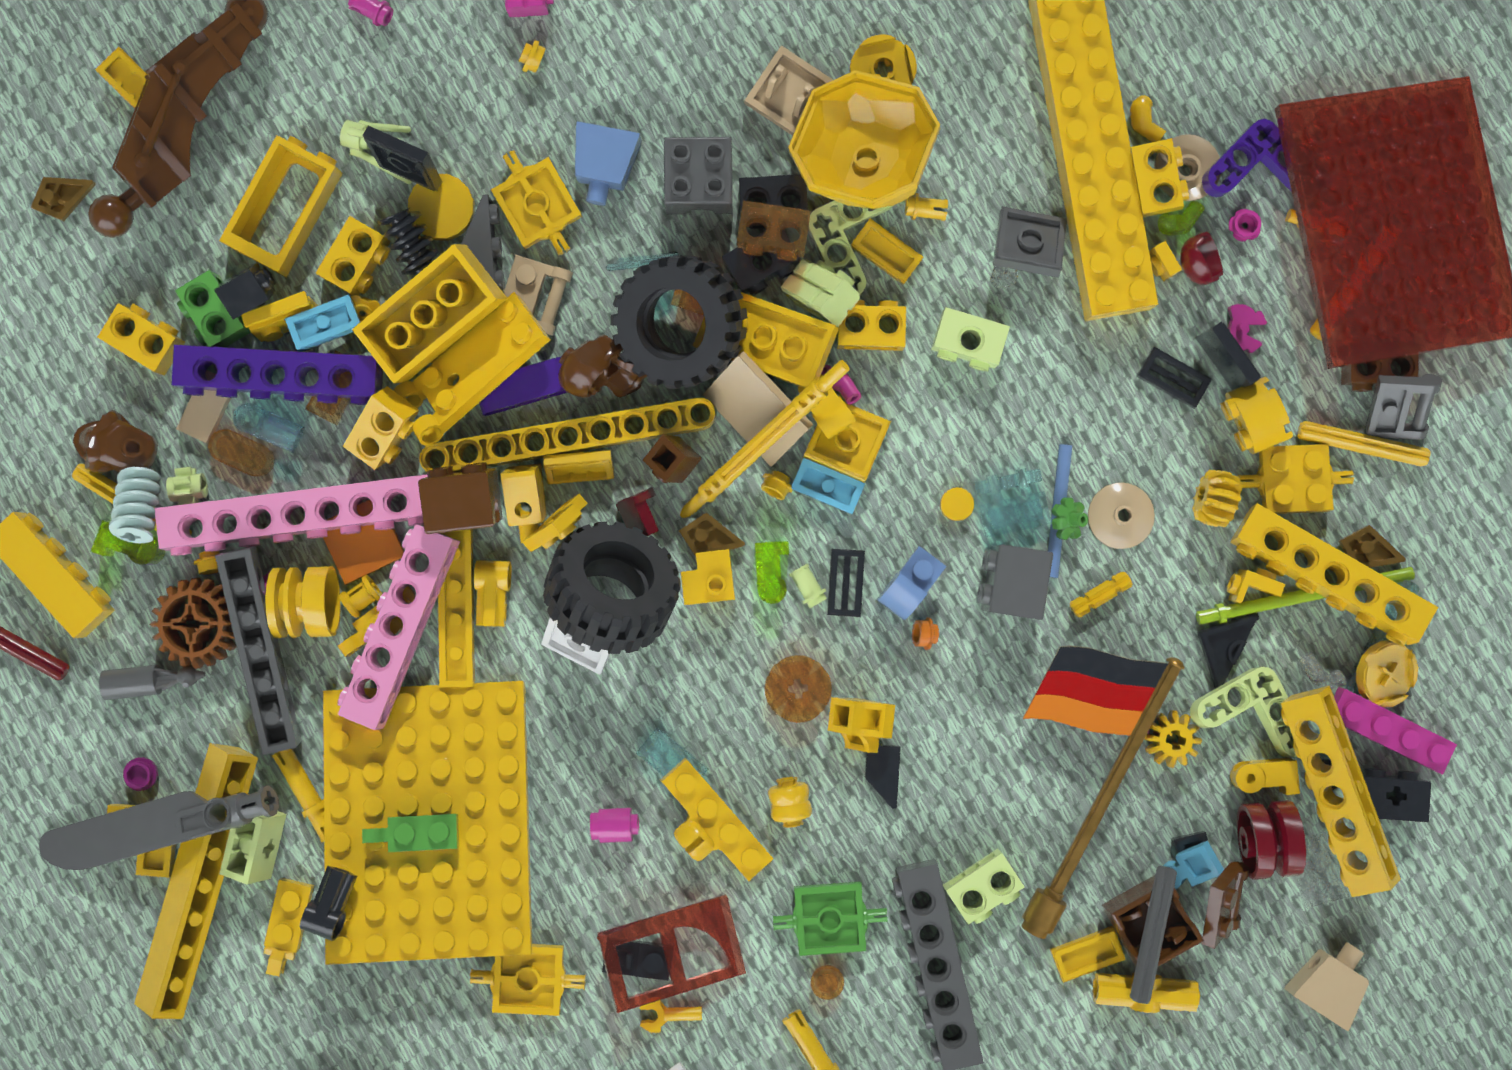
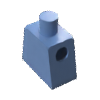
M577 121L575 176L579 183L589 184L586 202L605 206L609 188L624 190L641 146L640 133Z

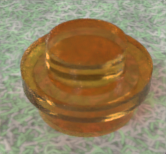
M832 965L818 967L811 976V988L814 994L825 1000L834 999L840 995L844 988V978L841 971Z

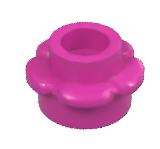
M1240 209L1235 213V216L1230 218L1228 227L1233 232V237L1241 242H1245L1247 239L1254 240L1260 234L1261 219L1252 210ZM1243 223H1247L1248 227L1246 229L1242 227Z

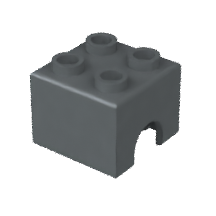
M664 137V205L667 215H684L686 211L709 210L715 214H733L732 137Z
M1004 544L991 546L989 551L985 550L982 570L987 571L986 581L984 584H979L977 592V603L982 604L981 609L987 612L1042 620L1044 618L1053 553Z

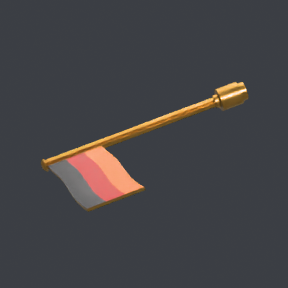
M1060 646L1023 719L1052 720L1091 732L1127 735L1128 738L1050 886H1046L1045 889L1037 888L1022 916L1024 921L1021 925L1030 934L1046 939L1048 933H1053L1067 906L1066 902L1062 900L1064 897L1062 893L1180 670L1185 669L1183 662L1178 658L1169 657L1166 659L1168 663L1133 660L1089 647Z

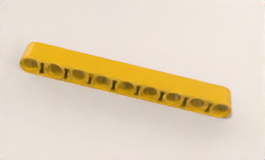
M705 398L675 401L439 442L424 447L420 453L419 462L425 471L432 470L433 467L430 464L431 455L436 451H442L445 456V462L441 467L453 466V472H461L462 466L473 463L486 462L487 468L540 459L545 455L569 454L576 451L660 438L662 434L673 436L702 431L714 424L716 412L713 404ZM697 406L707 407L710 410L709 419L703 423L695 422L691 418L693 409ZM666 411H671L677 416L676 424L669 429L659 425V417ZM632 417H639L644 422V427L638 434H630L626 430V423ZM599 423H607L611 428L610 435L604 440H598L593 435V430ZM568 428L575 429L578 434L576 442L570 446L563 445L561 442L562 432ZM534 434H541L544 438L543 448L536 452L531 451L528 447L529 438ZM501 440H508L511 444V451L505 457H498L495 452V447ZM475 445L478 450L477 459L474 462L466 463L463 459V451L467 446Z

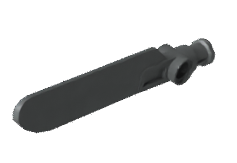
M263 786L259 788L258 792L248 795L241 792L224 798H212L209 801L193 791H183L49 830L40 839L39 851L41 857L59 868L65 870L90 869L228 829L240 828L252 822L255 817L262 815L272 817L277 814L279 809V799L271 786Z

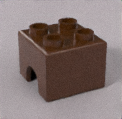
M486 462L467 464L461 467V472H453V466L433 468L426 471L427 477L418 481L424 531L426 534L492 527L503 519L497 470L495 468H487Z
M1155 875L1102 904L1104 911L1135 965H1137ZM1175 887L1158 967L1204 941L1196 925L1184 911L1179 901L1180 896Z

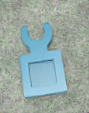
M1208 841L1179 852L1175 856L1177 861H1168L1163 865L1176 870L1175 889L1179 888L1186 878L1193 887L1218 877L1224 870Z

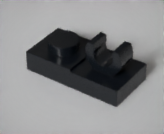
M607 937L602 972L669 981L673 945Z

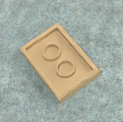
M744 351L731 362L703 394L747 442L792 402ZM806 416L802 417L761 457L772 467L814 424Z

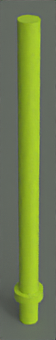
M1412 567L1380 573L1396 583L1415 579ZM1357 586L1355 592L1362 591L1364 589ZM1303 590L1283 593L1281 597L1268 596L1245 601L1241 604L1235 603L1224 606L1223 603L1215 604L1214 608L1197 611L1196 619L1199 625L1215 621L1221 624L1226 623L1229 618L1324 599L1325 597L1316 592L1310 594Z

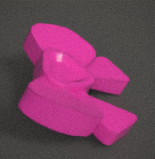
M1243 304L1229 306L1228 313L1231 319L1229 321V331L1243 351L1247 350L1248 353H1253L1262 346V343L1246 334L1250 331L1249 325L1267 324L1262 311L1255 312L1251 307Z

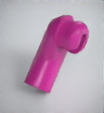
M824 365L821 374L824 376L832 367ZM848 373L832 386L833 390L841 393L847 404H854L861 398V393Z

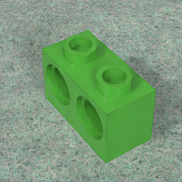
M211 270L206 271L175 290L180 298L177 305L187 319L191 318L197 327L194 330V334L202 346L226 348L251 332L249 327L246 328L244 326L241 316L233 320L214 291L223 281L220 275ZM208 291V302L199 307L197 303L200 293ZM224 319L226 328L223 333L216 335L214 326L219 320Z

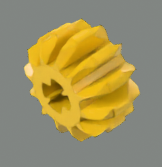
M1209 469L1205 476L1200 478V484L1196 487V494L1193 497L1194 505L1192 510L1195 520L1214 527H1226L1234 519L1239 501L1242 499L1240 496L1242 491L1240 478L1232 475L1230 472Z
M1170 710L1167 719L1164 713L1159 712L1157 714L1159 724L1157 725L1153 722L1150 729L1154 730L1153 734L1147 733L1144 740L1153 741V743L1145 748V751L1148 754L1156 753L1154 762L1161 764L1165 760L1167 767L1174 768L1177 760L1183 766L1188 764L1186 754L1194 757L1198 755V752L1191 747L1193 744L1202 743L1201 738L1192 736L1200 728L1195 724L1189 725L1191 719L1189 715L1183 714L1179 718L1177 711ZM1171 731L1179 737L1177 743L1172 742L1173 747L1172 744L1166 742L1167 735L1172 736Z

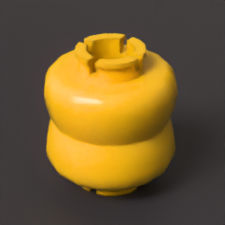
M798 777L777 779V785L770 787L768 790V797L772 804L771 818L775 822H783V827L791 828L803 825V819L810 817L812 814V806L808 800L809 786L805 782H797Z

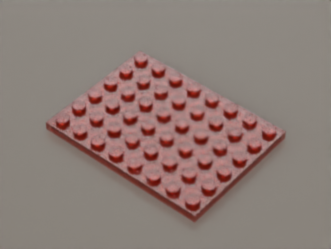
M1470 76L1279 104L1275 108L1328 369L1512 339V273Z

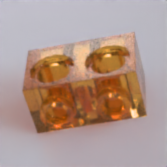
M743 201L737 247L743 248V253L762 256L765 251L777 253V258L782 260L796 261L797 256L804 257L811 211ZM752 223H761L766 228V232L763 236L755 238L748 234L747 228ZM786 228H794L798 231L800 237L797 241L788 243L781 238L780 234Z

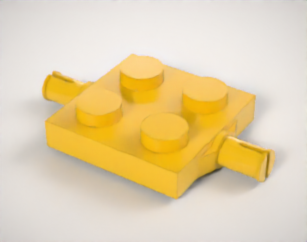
M515 150L509 152L515 164L512 163L506 153L502 158L512 174H510L505 182L491 189L494 197L524 249L542 240L550 239L559 256L563 255L564 252L558 244L559 241L566 252L571 248L561 232L566 226L582 218L579 209L549 157L535 165L523 167Z
M1328 444L1272 446L1259 452L1257 474L1238 475L1240 481H1249L1241 482L1242 488H1258L1262 497V506L1276 514L1333 511L1332 490L1334 485L1353 484L1354 477H1351L1354 475L1352 470L1333 471L1330 465Z
M532 944L533 954L495 956V962L491 970L471 969L470 984H490L493 995L492 1013L559 1016L561 1013V998L565 988L585 990L586 975L566 974L563 964L564 945Z

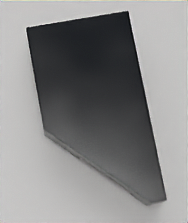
M879 744L878 753L866 752L864 777L892 809H897L901 747Z

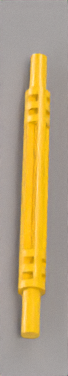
M840 360L818 381L813 380L807 388L802 390L788 406L729 461L698 487V493L684 505L680 516L682 518L690 517L707 502H713L718 495L724 492L737 477L802 417L807 415L812 408L816 407L821 400L828 396V390L850 370L849 366L843 360Z

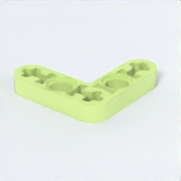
M834 200L815 209L810 214L808 230L823 262L828 264L833 270L842 269L850 262L853 264L854 267L848 268V273L852 279L858 278L860 280L856 285V289L862 295L866 287V278L844 231L890 210L893 206L876 208L870 212L868 208L861 207V215L852 219L848 218L843 212L845 204ZM822 216L824 220L830 219L831 222L828 224L829 233L833 236L837 232L839 237L832 238L822 245L820 240H825L826 235L822 228L815 229L814 225L817 224V217ZM840 245L846 250V258L842 262L836 263L828 258L827 251L831 246Z
M1269 667L1249 669L1198 698L1190 707V717L1195 725L1200 728H1214L1253 706L1278 754L1283 757H1297L1294 749L1287 746L1292 736L1290 727H1284V731H1279L1278 727L1286 726L1282 717L1276 722L1269 713L1273 703L1279 704L1282 708L1281 702L1288 698L1278 676ZM1259 677L1265 678L1262 688H1258L1256 685L1260 680ZM1232 688L1237 689L1241 696V701L1236 707L1232 706L1228 701V692ZM1270 693H1273V694H1274V697H1270V698H1267V699H1264V700H1263V697H1268V696H1269L1268 694H1270ZM1220 706L1221 709L1211 712L1209 718L1203 717L1206 707Z

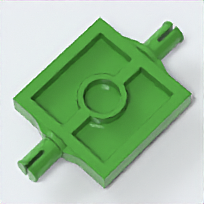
M861 881L794 886L795 906L793 915L773 916L774 930L794 928L798 938L799 956L866 951L865 933L868 923L888 922L887 908H866L862 899Z

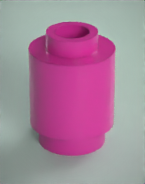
M632 808L599 809L597 813L590 814L591 840H599L600 843L632 842L633 835L639 834L638 814H632Z

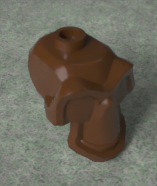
M606 335L598 336L594 340H587L576 349L568 348L559 360L561 364L558 373L560 386L567 393L577 397L588 398L601 391L603 386H607L615 396L621 398L640 389L647 375L638 377L632 372V368L635 365L630 361L624 363L619 355L623 350L621 343L615 345L614 340Z
M115 410L102 415L100 421H93L82 425L77 429L73 438L77 452L85 461V468L93 472H108L112 470L120 472L129 467L150 469L155 462L158 451V443L153 436L130 425L124 416Z

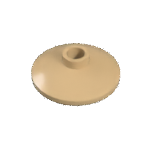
M1186 134L1172 138L1174 147L1180 146L1183 165L1190 168V175L1183 176L1180 173V167H1177L1179 179H1186L1189 199L1184 201H1196L1207 196L1208 194L1202 187V177L1220 158L1217 150L1209 141L1200 136ZM1157 154L1154 169H1162L1167 165L1168 160L1164 154ZM1221 174L1217 176V179L1215 181L1216 185L1219 182ZM1160 186L1167 195L1173 198L1174 194L1171 188Z
M1114 483L1105 486L1096 493L1089 505L1088 522L1092 533L1100 542L1111 548L1126 549L1140 544L1150 534L1154 524L1155 513L1150 498L1142 489L1129 483ZM1121 509H1125L1129 513V518L1125 522L1118 518V513Z

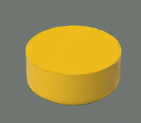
M963 488L949 489L940 499L942 514L952 521L966 519L974 509L972 495Z

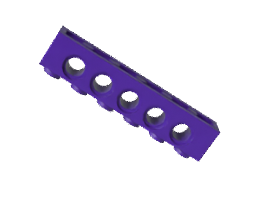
M174 345L171 385L183 389V394L204 396V390L216 391V396L237 398V392L250 393V398L270 400L271 394L284 395L283 400L303 402L304 396L317 397V402L335 404L338 403V398H350V404L366 405L373 394L382 390L383 369L373 356ZM215 364L217 366V375L208 381L206 370L210 365ZM249 366L251 376L246 382L241 383L239 372L243 367ZM283 368L285 377L281 383L275 385L272 381V375L276 369ZM311 370H317L319 375L317 383L313 386H307L305 382L307 373ZM344 372H351V384L346 388H341L339 386V377Z

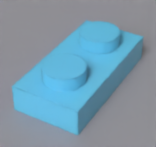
M349 294L285 318L298 352H303L353 332L352 329L360 323Z
M803 458L791 489L852 515L865 483Z

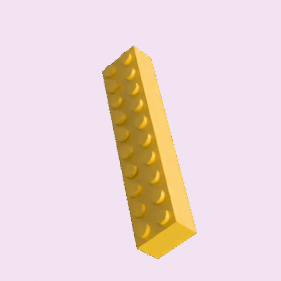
M1028 0L1084 320L1090 321L1151 310L1158 305L1105 1Z

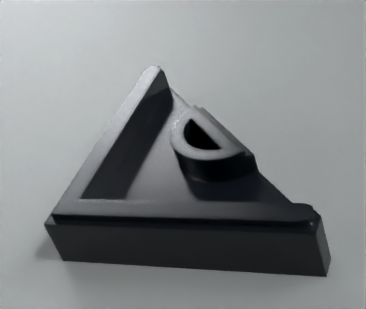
M1258 613L1197 631L1215 689L1225 683L1233 665L1236 664L1253 626L1259 620Z

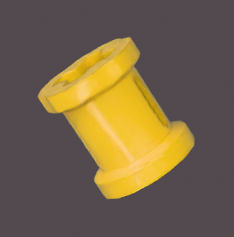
M364 575L362 582L348 592H341L338 596L348 612L357 618L361 614L360 611L374 601H379L382 592L370 576Z

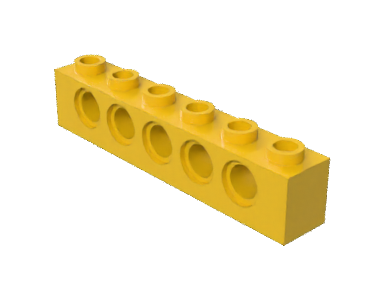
M1258 503L1248 510L1230 543L1237 546L1236 551L1249 559L1258 558L1267 564L1265 567L1270 572L1282 577L1284 575L1289 576L1296 581L1295 585L1301 590L1310 594H1314V592L1327 598L1325 602L1332 608L1339 611L1346 609L1356 615L1355 620L1371 629L1377 627L1387 633L1385 637L1389 641L1400 646L1418 643L1438 609L1436 605ZM1266 535H1271L1277 540L1278 548L1276 551L1270 550L1265 545L1264 539ZM1296 552L1303 553L1308 561L1306 568L1296 564L1294 559ZM1326 569L1332 570L1337 575L1336 585H1331L1326 581ZM1357 586L1363 588L1367 593L1365 603L1360 602L1355 596ZM1387 604L1395 607L1397 611V618L1395 620H1391L1386 615L1385 607Z
M1330 685L1291 695L1281 702V716L1285 725L1290 727L1294 738V752L1298 758H1301L1305 768V782L1307 787L1311 791L1313 790L1317 801V815L1327 828L1329 834L1328 844L1331 852L1338 858L1341 867L1340 877L1344 886L1349 888L1351 897L1392 890L1401 878ZM1308 721H1313L1318 725L1320 734L1313 732L1309 728ZM1320 753L1326 754L1330 758L1332 766L1322 762ZM1332 786L1340 788L1344 798L1336 796L1332 791ZM1343 818L1351 820L1356 830L1348 828ZM1355 851L1362 852L1368 862L1361 861L1356 856Z

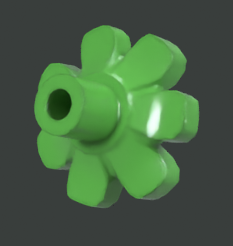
M1064 497L1061 499L1060 504H1055L1052 514L1057 518L1052 519V527L1054 530H1058L1056 533L1057 538L1067 540L1069 537L1077 539L1081 536L1079 527H1084L1088 523V516L1083 513L1085 507L1081 502H1074L1073 498Z

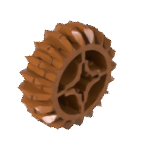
M198 577L192 578L190 582L180 580L177 582V587L169 586L166 588L168 596L162 595L157 598L162 607L153 608L152 610L158 616V620L152 621L149 624L154 628L158 627L159 631L152 638L154 640L162 639L163 641L158 650L161 652L170 650L168 660L177 661L179 659L180 666L187 667L192 664V667L195 669L202 668L204 664L213 666L216 664L217 659L225 660L228 657L226 650H235L237 646L232 640L235 637L222 585L215 587L214 580L205 579L202 582L201 578ZM188 599L183 615L180 618H176L181 605ZM205 600H207L213 606L217 616L211 614L208 608V603L205 602ZM200 620V622H208V624L197 626L195 624H186V622ZM218 628L214 640L206 647L211 630ZM177 630L183 632L186 643L181 639Z

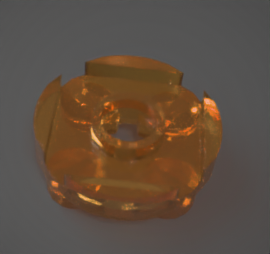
M791 655L781 659L772 666L765 681V696L768 705L777 715L790 722L800 723L814 719L825 709L831 698L832 685L827 671L818 661L805 655ZM795 679H800L802 684L808 685V691H803L801 698H796L795 693L788 691V687L794 685Z

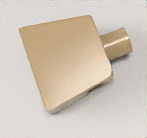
M1348 942L1344 944L1336 958L1319 949L1289 981L1284 989L1341 1028L1349 1031L1369 985V980L1354 971L1365 953Z

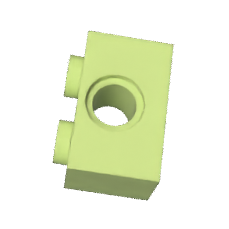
M945 307L941 314L931 350L937 351V357L943 360L956 362L957 358L970 361L969 367L988 372L989 367L995 369L999 365L1010 326ZM966 333L974 335L977 339V348L969 350L963 347L961 336Z

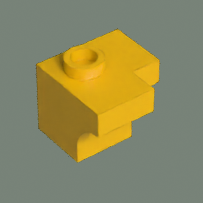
M730 550L696 553L697 570L681 572L684 605L735 600Z
M831 697L827 731L841 733L844 738L845 748L867 753H878L879 738L892 739L895 705L859 698Z

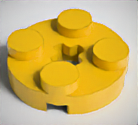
M886 34L869 37L859 45L851 59L850 72L857 70L881 77L874 70L878 68V62H884L885 66H891L892 71L888 72L887 77L883 78L912 85L917 71V64L914 53L908 45H904L901 41L896 40V37Z

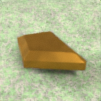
M43 177L31 208L65 221L96 183L86 179Z
M707 512L679 530L695 556L699 552L732 550L745 545V542Z
M1370 525L1338 541L1345 554L1369 568L1406 561V558Z

